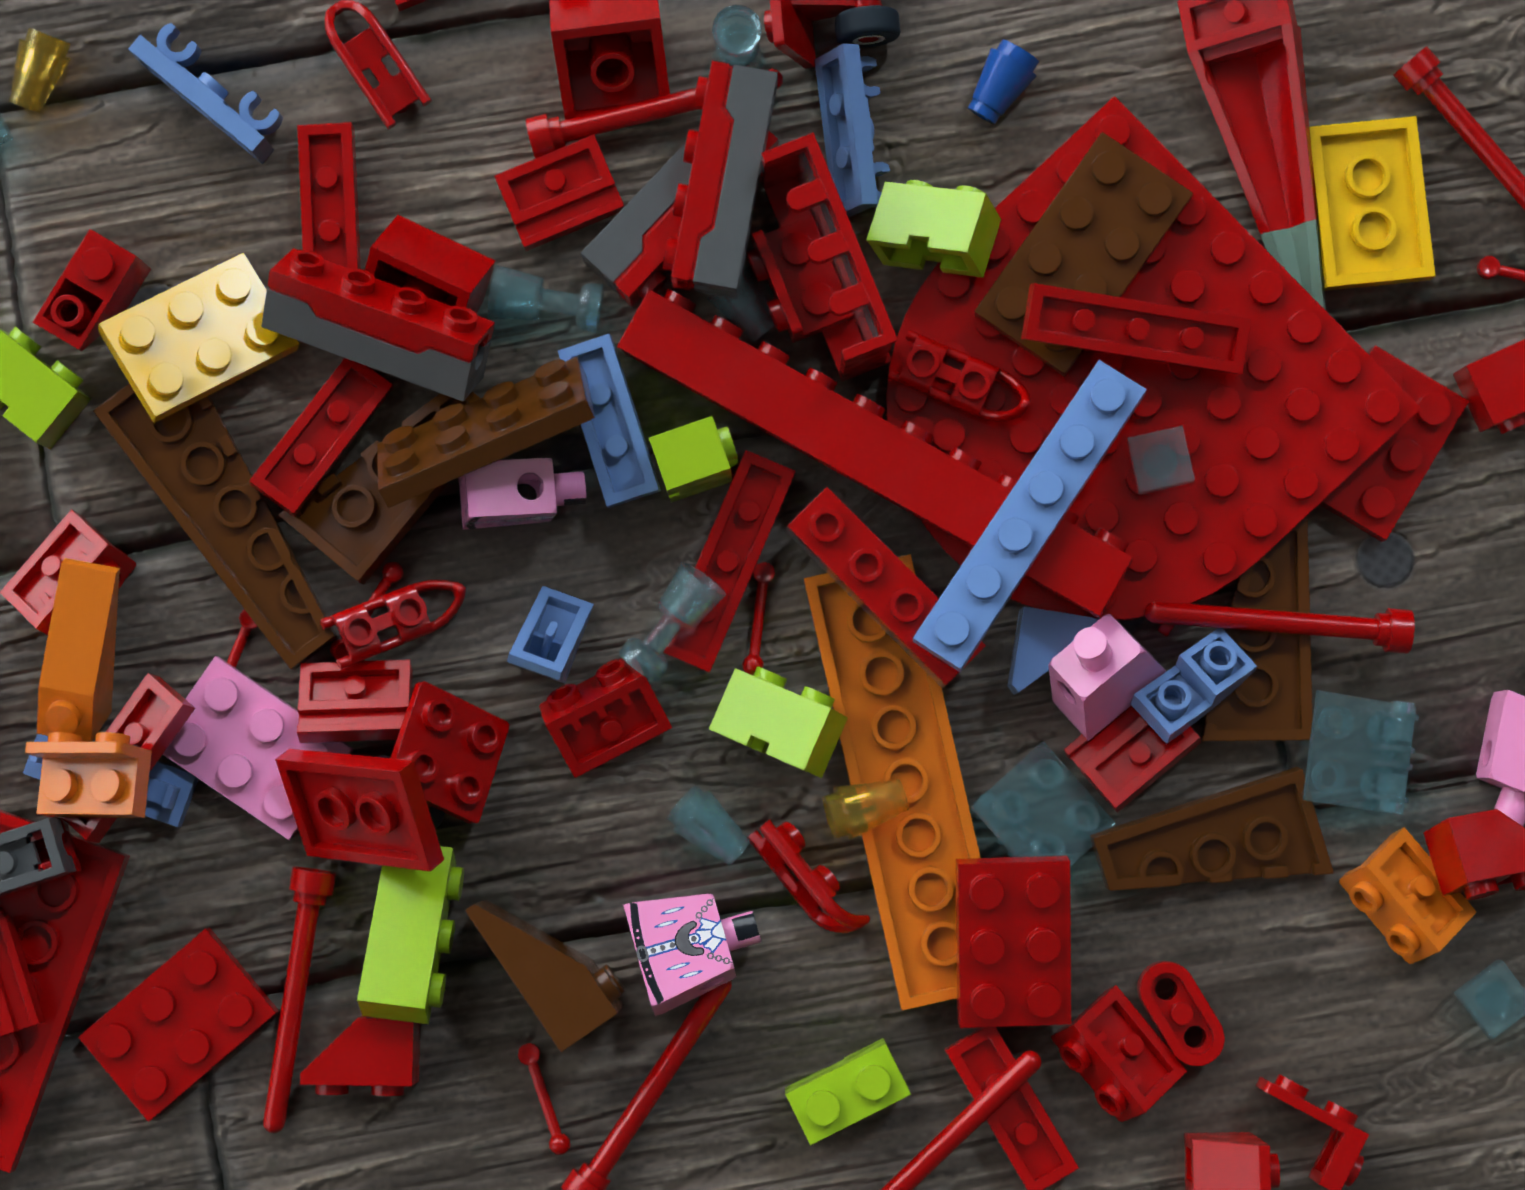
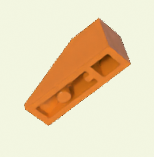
M68 558L62 561L38 687L37 734L48 736V733L53 732L71 733L82 736V742H93L96 733L100 731L111 714L120 568Z

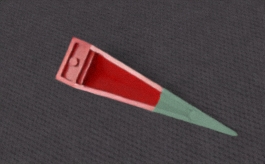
M1179 0L1177 3L1188 55L1234 165L1264 246L1285 267V270L1326 310L1301 27L1297 25L1293 1Z

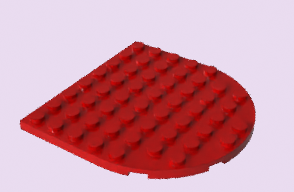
M1115 96L995 207L1001 222L984 277L943 273L940 269L941 262H939L913 299L899 330L898 341L894 345L889 374L892 369L902 372L907 355L914 343L906 340L908 331L912 330L1012 374L1026 387L1030 394L1031 403L1027 411L1021 417L1005 422L989 421L891 379H888L886 394L888 422L901 428L903 422L907 420L934 436L930 442V445L946 454L950 453L952 447H956L982 462L978 471L989 478L997 481L1002 473L1018 481L1098 360L1146 388L1144 398L1069 509L1079 516L1075 525L1095 536L1097 530L1102 528L1128 543L1124 552L1133 557V562L1101 616L1102 618L1104 615L1111 614L1117 621L1146 618L1145 608L1153 601L1192 604L1214 594L1235 581L1268 553L1422 409ZM1102 132L1193 193V197L1122 297L1252 319L1243 374L1225 373L1084 350L1064 377L975 316L974 311ZM947 357L943 360L944 364L958 370H962L964 367L963 364ZM938 377L935 378L932 384L933 387L952 394L955 388L954 384ZM995 378L983 408L992 411H1008L1017 407L1021 398L1013 388ZM921 520L927 531L944 552L961 567L973 548ZM1025 577L1010 598L1031 608L1096 618Z

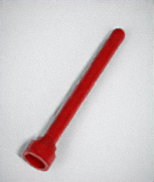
M1426 46L1395 72L1393 76L1406 91L1412 88L1418 96L1423 92L1525 211V176L1440 79L1443 72L1437 65L1441 61Z
M768 69V71L778 72L777 89H779L783 84L781 72L776 69ZM696 88L560 121L559 116L549 118L547 113L526 118L527 132L534 157L538 158L566 146V142L586 138L593 134L598 135L697 110L693 109Z
M1160 601L1150 602L1145 608V616L1152 623L1372 640L1374 646H1382L1384 652L1408 654L1413 645L1415 632L1413 611L1407 609L1388 608L1385 613H1376L1374 618Z
M292 867L289 890L294 891L293 901L297 902L298 905L263 1118V1126L270 1133L280 1132L286 1122L320 906L326 905L327 896H332L334 891L336 873L328 870Z
M732 981L722 984L699 997L590 1164L584 1162L579 1170L573 1168L562 1184V1190H607L606 1188L611 1182L608 1175L732 988Z
M1031 1050L1022 1053L881 1190H913L1039 1070L1042 1063L1040 1055Z

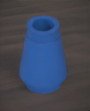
M1002 39L997 49H990L973 93L972 101L967 109L983 120L995 125L998 118L1005 113L1037 77L1033 71L1039 61L1019 46Z

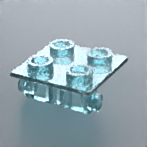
M1316 690L1303 800L1403 815L1404 804L1409 803V798L1405 797L1408 772L1413 770V765L1409 764L1410 755L1415 754V748H1411L1414 722L1419 721V715H1416L1415 704L1402 701H1392L1391 703Z
M1044 741L1038 744L990 790L985 791L971 806L976 813V819H982L998 838L997 843L999 845L1003 844L1009 850L1007 854L1010 857L1067 855L1070 859V867L1092 847L1089 835L1109 829L1116 824Z

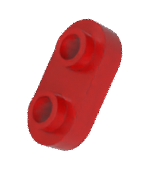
M1158 961L1147 966L1138 980V997L1170 1051L1177 1059L1192 1066H1203L1214 1061L1224 1047V1030L1192 975L1186 968L1171 961ZM1169 978L1174 984L1173 994L1168 998L1161 999L1155 992V986L1160 979ZM1192 1026H1199L1203 1032L1202 1041L1196 1046H1188L1184 1040L1186 1030Z

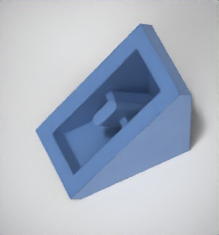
M542 586L509 652L507 662L516 667L566 684L594 604Z
M1022 607L1018 614L1007 684L1013 695L1019 693L1048 672V664L1052 658L1073 642L1074 637L1080 630L1091 627L1099 619Z

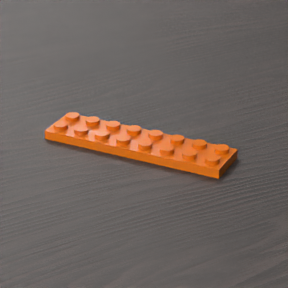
M911 554L898 557L915 574ZM828 573L804 578L829 695L835 699L832 708L848 717L839 739L900 1008L903 1011L956 999V859L981 857L942 688Z

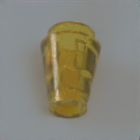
M29 28L25 40L19 38L11 87L12 93L9 101L40 113L43 104L46 103L71 61V58L67 57L71 44Z
M899 779L835 786L833 788L834 793L822 796L825 816L835 839L847 836L852 840L892 819L899 813L909 810L907 796Z

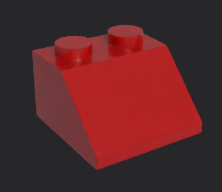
M549 0L551 36L565 120L670 94L658 0Z
M397 215L371 245L365 271L373 274L376 279L398 287H410L420 290L428 298L450 306H463L477 314L484 301L496 260Z

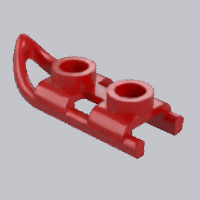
M341 0L327 9L324 25L328 39L387 129H391L396 125L393 116L405 112L414 102L420 100L423 106L432 102L378 19L366 6L353 0ZM344 11H353L362 16L370 27L343 44L335 29V17ZM390 55L400 70L394 76L389 73L382 62V59ZM366 69H370L379 82V86L374 89L362 73Z
M912 330L908 331L906 340L914 343L907 355L902 372L892 369L888 379L989 421L1005 422L1019 418L1027 411L1031 403L1030 394L1026 387L1012 374ZM947 357L963 364V369L958 370L944 364V358ZM938 377L954 384L955 388L952 394L933 387L932 384L935 378ZM995 378L1017 392L1021 398L1017 407L1008 411H992L983 408Z
M449 580L421 581L320 619L322 630L337 626L348 651L347 656L337 659L338 667L340 669L442 628L459 611L465 599L466 587L459 582ZM432 590L452 591L454 600L450 607L440 617L430 622L426 604L419 596V593ZM387 605L389 612L375 618L369 616V612ZM393 626L397 628L399 633L397 636L380 642L377 635L378 632Z
M769 819L758 828L764 835V838L757 830L747 837L748 841L805 913L817 925L828 931L849 933L864 927L870 922L869 915L849 913L834 901L833 897L840 890L838 880L823 865H818L814 869L810 868L800 855V852L806 846L805 840L794 825L785 821L776 828ZM785 863H786L787 866L791 869V871L795 874V876L798 878V881H797V880L795 879V877L791 874V872L788 870V868L784 865Z

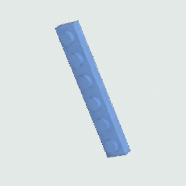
M1098 360L914 635V643L961 673L1144 398L1146 388Z

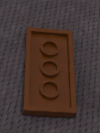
M1102 132L974 311L975 316L1065 377L1084 351L1083 349L1021 339L1030 284L1038 283L1122 297L1193 197V193Z
M578 357L568 361L562 359L550 361L539 367L534 375L515 384L510 381L497 384L490 388L481 399L465 406L462 404L449 405L437 412L431 421L412 428V426H402L388 433L383 438V441L377 444L378 490L387 507L395 506L594 419L595 415L587 376Z

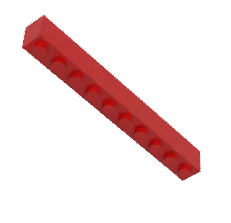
M650 289L648 290L617 345L622 352L969 547L973 548L1017 483L1016 480L1002 473L997 481L980 473L978 469L982 462L956 447H952L949 454L930 445V442L934 436L907 420L903 422L901 428L881 418L886 409L860 394H856L853 401L834 392L838 383L825 374L809 367L805 375L786 365L790 356L764 341L761 342L758 349L739 339L743 330L731 322L715 315L710 323L693 314L696 304L670 289L667 290L664 297ZM1068 510L1025 575V578L1100 619L1132 564L1133 557L1124 552L1128 546L1126 541L1102 528L1097 530L1095 536L1075 525L1079 516Z

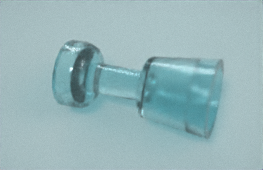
M732 5L724 8L713 21L712 35L716 45L713 50L712 60L729 63L731 66L735 64L763 69L765 55L760 44L762 35L760 18L753 10L746 6Z
M496 265L489 294L488 318L538 320L542 310L576 316V324L579 329L597 333L602 311L604 285L587 283L582 286L580 294L544 289V278Z
M681 562L658 602V608L663 613V616L645 640L638 637L629 639L619 650V655L632 668L653 681H659L668 667L667 659L662 653L681 627L689 631L693 630L726 596V593L706 574L688 563Z

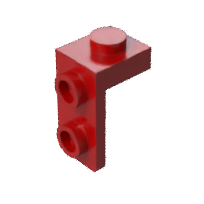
M1278 1074L1274 1083L1260 1076L1255 1085L1256 1087L1332 1127L1308 1177L1328 1190H1342L1344 1184L1351 1186L1362 1169L1364 1157L1360 1155V1152L1369 1136L1368 1133L1354 1126L1359 1116L1328 1100L1324 1110L1304 1100L1309 1089Z

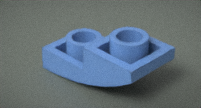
M1217 628L1180 654L1175 666L1136 692L1130 704L1158 736L1168 744L1230 695L1255 672L1257 665L1222 628Z

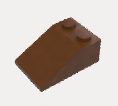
M487 900L475 903L465 910L560 1052H563L615 1016L624 1006L619 997L622 996L625 989L608 964L599 969L590 957Z

